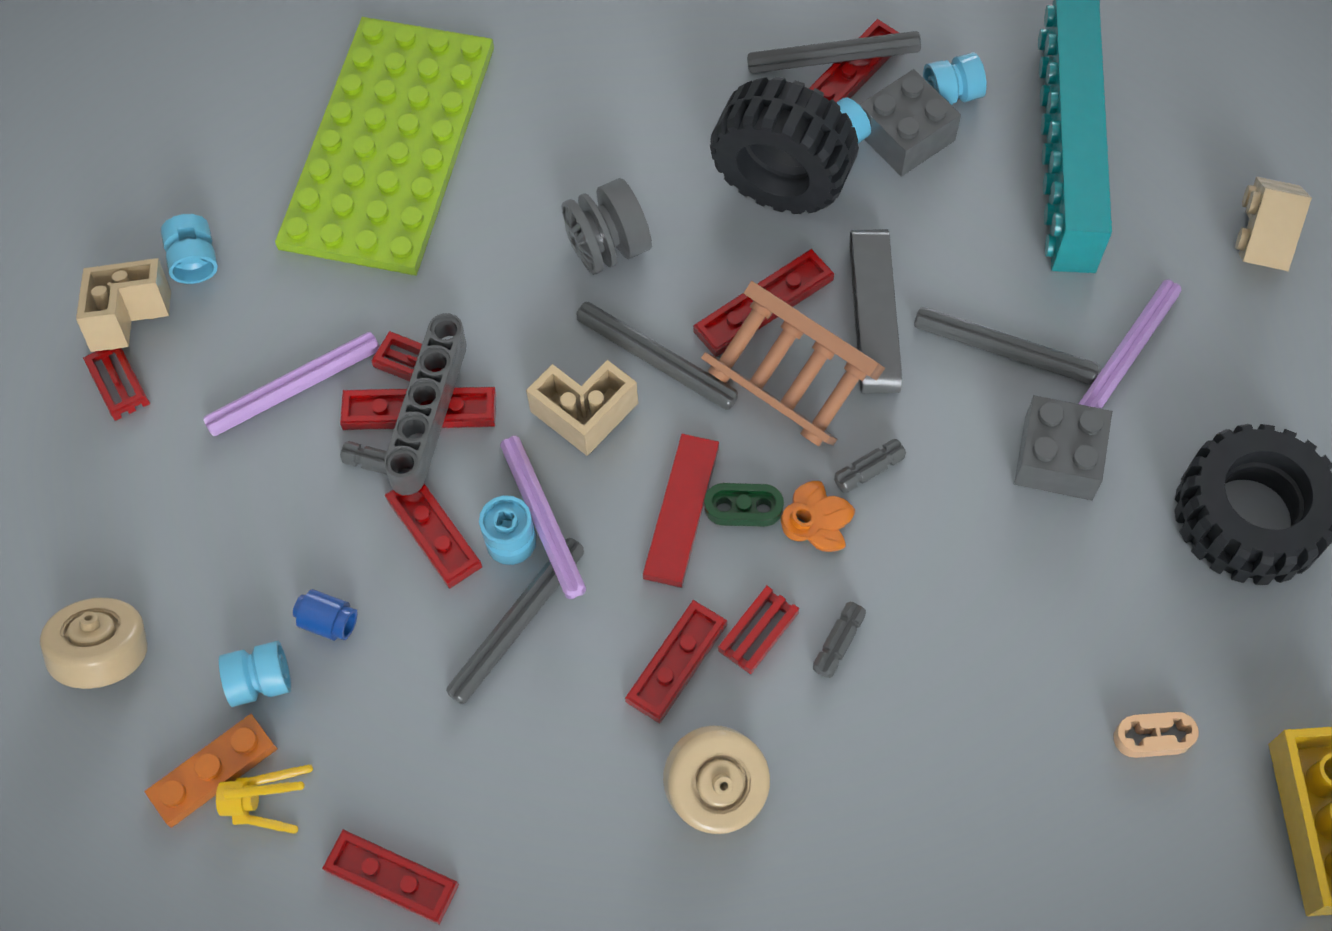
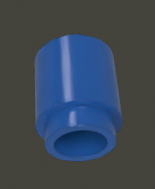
M314 589L308 591L306 595H300L293 608V617L296 618L298 628L333 641L338 638L346 640L351 635L358 616L357 610L351 608L349 602Z

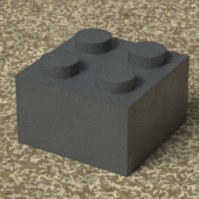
M915 69L859 104L866 113L871 125V134L864 140L901 177L956 140L961 114Z
M1033 395L1025 416L1014 485L1092 501L1103 481L1113 411Z

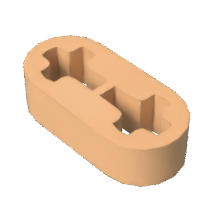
M1183 712L1132 715L1126 717L1117 726L1114 732V743L1116 748L1128 757L1177 755L1185 753L1195 744L1199 736V729L1194 719ZM1173 724H1176L1178 731H1185L1186 735L1178 742L1175 735L1161 736V733L1169 731ZM1131 727H1134L1136 734H1151V737L1143 738L1137 746L1133 739L1126 738L1125 735L1130 731Z

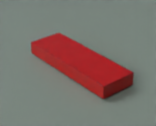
M423 484L419 491L411 495H401L394 490L385 494L389 505L449 589L482 568L481 561L425 484Z
M692 600L625 697L626 703L660 724L726 628L727 620L697 601Z
M344 829L341 831L322 867L325 872L440 925L459 886V883L453 879Z

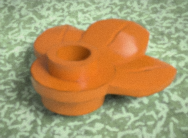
M810 481L795 490L792 504L784 509L781 515L782 530L791 540H808L818 550L825 552L839 551L846 547L843 535L839 530L850 523L855 514V508L844 498L837 496L827 497L825 487L821 481ZM797 518L804 520L806 523L799 521Z

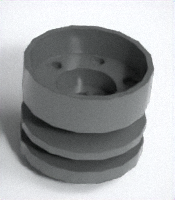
M621 178L597 188L598 206L586 193L579 195L578 204L575 200L569 199L561 205L569 241L584 266L593 275L603 270V262L608 267L616 265L615 247L628 260L652 248V238L643 210L630 186Z

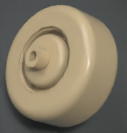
M91 598L64 607L47 621L40 635V647L47 671L59 683L73 688L93 689L119 682L132 674L140 666L147 653L148 643L141 615L130 604L113 598Z
M713 725L695 729L675 744L665 763L663 785L670 805L688 825L705 833L725 834L741 829L759 814L768 797L770 773L763 753L754 742L732 728Z

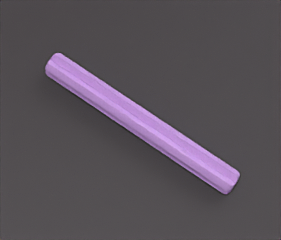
M1169 279L1162 282L1078 404L1102 409L1179 297L1181 292L1179 284Z
M366 332L204 416V423L213 436H217L375 354L379 349V344L371 332Z
M518 436L503 439L500 447L522 498L529 507L532 521L566 598L575 599L586 592V587L526 451Z

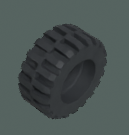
M767 77L758 78L739 86L732 93L711 134L710 150L716 169L719 173L724 174V180L730 186L734 185L738 188V193L744 197H751L756 200L755 203L763 207L768 205L773 207L775 211L784 212L788 210L792 214H802L805 211L813 213L828 207L839 197L858 155V137L855 127H852L851 119L847 113L842 114L840 105L833 99L829 101L823 97L824 93L816 88L811 90L804 87L805 83L796 80L791 83L781 77H775L771 80H768Z
M1251 424L1238 425L1233 432L1230 429H1225L1217 433L1213 440L1206 441L1183 474L1175 494V501L1178 503L1174 509L1175 519L1178 523H1184L1179 532L1184 542L1188 543L1191 541L1195 546L1191 552L1200 561L1206 558L1211 562L1210 569L1216 573L1221 574L1224 570L1232 574L1231 580L1245 583L1248 578H1253L1255 585H1269L1273 579L1276 582L1282 583L1291 580L1296 573L1302 574L1310 568L1332 543V472L1330 471L1332 463L1326 455L1321 457L1315 451L1316 445L1308 439L1304 443L1295 438L1297 435L1295 432L1284 429L1283 432L1275 431V426L1260 424L1258 429H1253ZM1235 480H1251L1271 488L1286 504L1290 514L1291 527L1285 529H1266L1246 521L1230 504L1226 494L1225 483Z

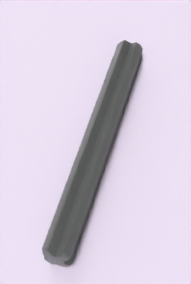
M918 31L750 52L747 57L748 69L750 73H760L918 53L921 51V38Z
M584 302L578 309L576 315L580 323L723 409L729 410L735 404L738 398V391L594 304Z
M920 307L915 318L914 326L918 329L1089 385L1094 382L1099 372L1100 365L1098 363L926 307Z
M567 538L565 542L576 564L584 555V547L575 539ZM550 560L447 686L446 691L448 695L460 704L467 702L560 585Z

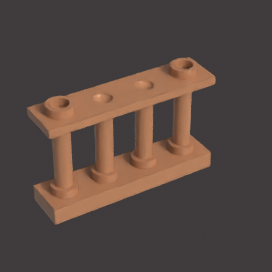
M751 281L743 293L753 300L749 306L752 310L720 359L704 352L701 359L711 365L708 372L722 382L727 383L731 378L802 426L803 429L800 434L815 445L820 446L824 441L834 446L838 439L825 430L859 379L863 381L868 375L877 381L885 367ZM772 313L784 320L781 325L783 331L749 380L732 367L765 317L769 319ZM806 334L815 340L811 347L814 349V352L780 401L765 391L763 387L796 338L800 340L802 335ZM836 354L847 361L843 368L846 372L811 422L795 411L794 408L826 360H832Z

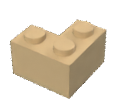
M1256 176L1254 185L1246 187L1242 207H1246L1245 212L1250 219L1247 228L1241 227L1235 249L1240 250L1239 256L1243 262L1289 271L1312 199L1300 185Z
M159 258L83 268L76 320L90 352L129 347L132 321L169 316L171 289Z
M608 360L582 386L552 364L526 390L530 412L586 456L638 404L637 382Z

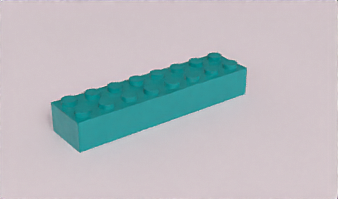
M1053 0L1052 5H1047L1045 9L1044 26L1046 28L1040 29L1038 35V50H1043L1044 57L1041 56L1039 63V78H1044L1045 85L1041 86L1040 106L1046 108V114H1043L1041 119V135L1047 136V143H1044L1042 148V165H1048V173H1045L1043 178V195H1049V203H1046L1044 209V225H1050V234H1047L1045 240V256L1051 257V271L1096 273L1112 234L1100 0Z

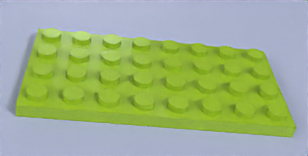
M361 17L275 240L278 250L417 276L494 50L493 39Z

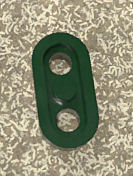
M719 483L712 486L704 498V510L708 519L715 524L723 526L766 527L775 524L783 513L784 499L781 492L768 484ZM725 503L731 508L728 511H720L717 506ZM764 504L769 506L770 510L763 513L758 511L757 507Z

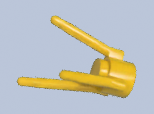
M308 764L253 777L236 778L235 781L220 782L216 791L217 812L220 816H232L233 825L249 824L277 831L297 833L298 826L250 815L249 812L257 809L259 795L297 791L305 787L302 781L268 785L261 784L310 773L313 771V767Z

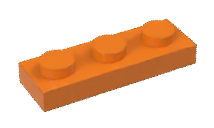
M249 714L144 792L165 823L172 828L216 795L220 782H230L240 778L275 752L277 747L256 718Z

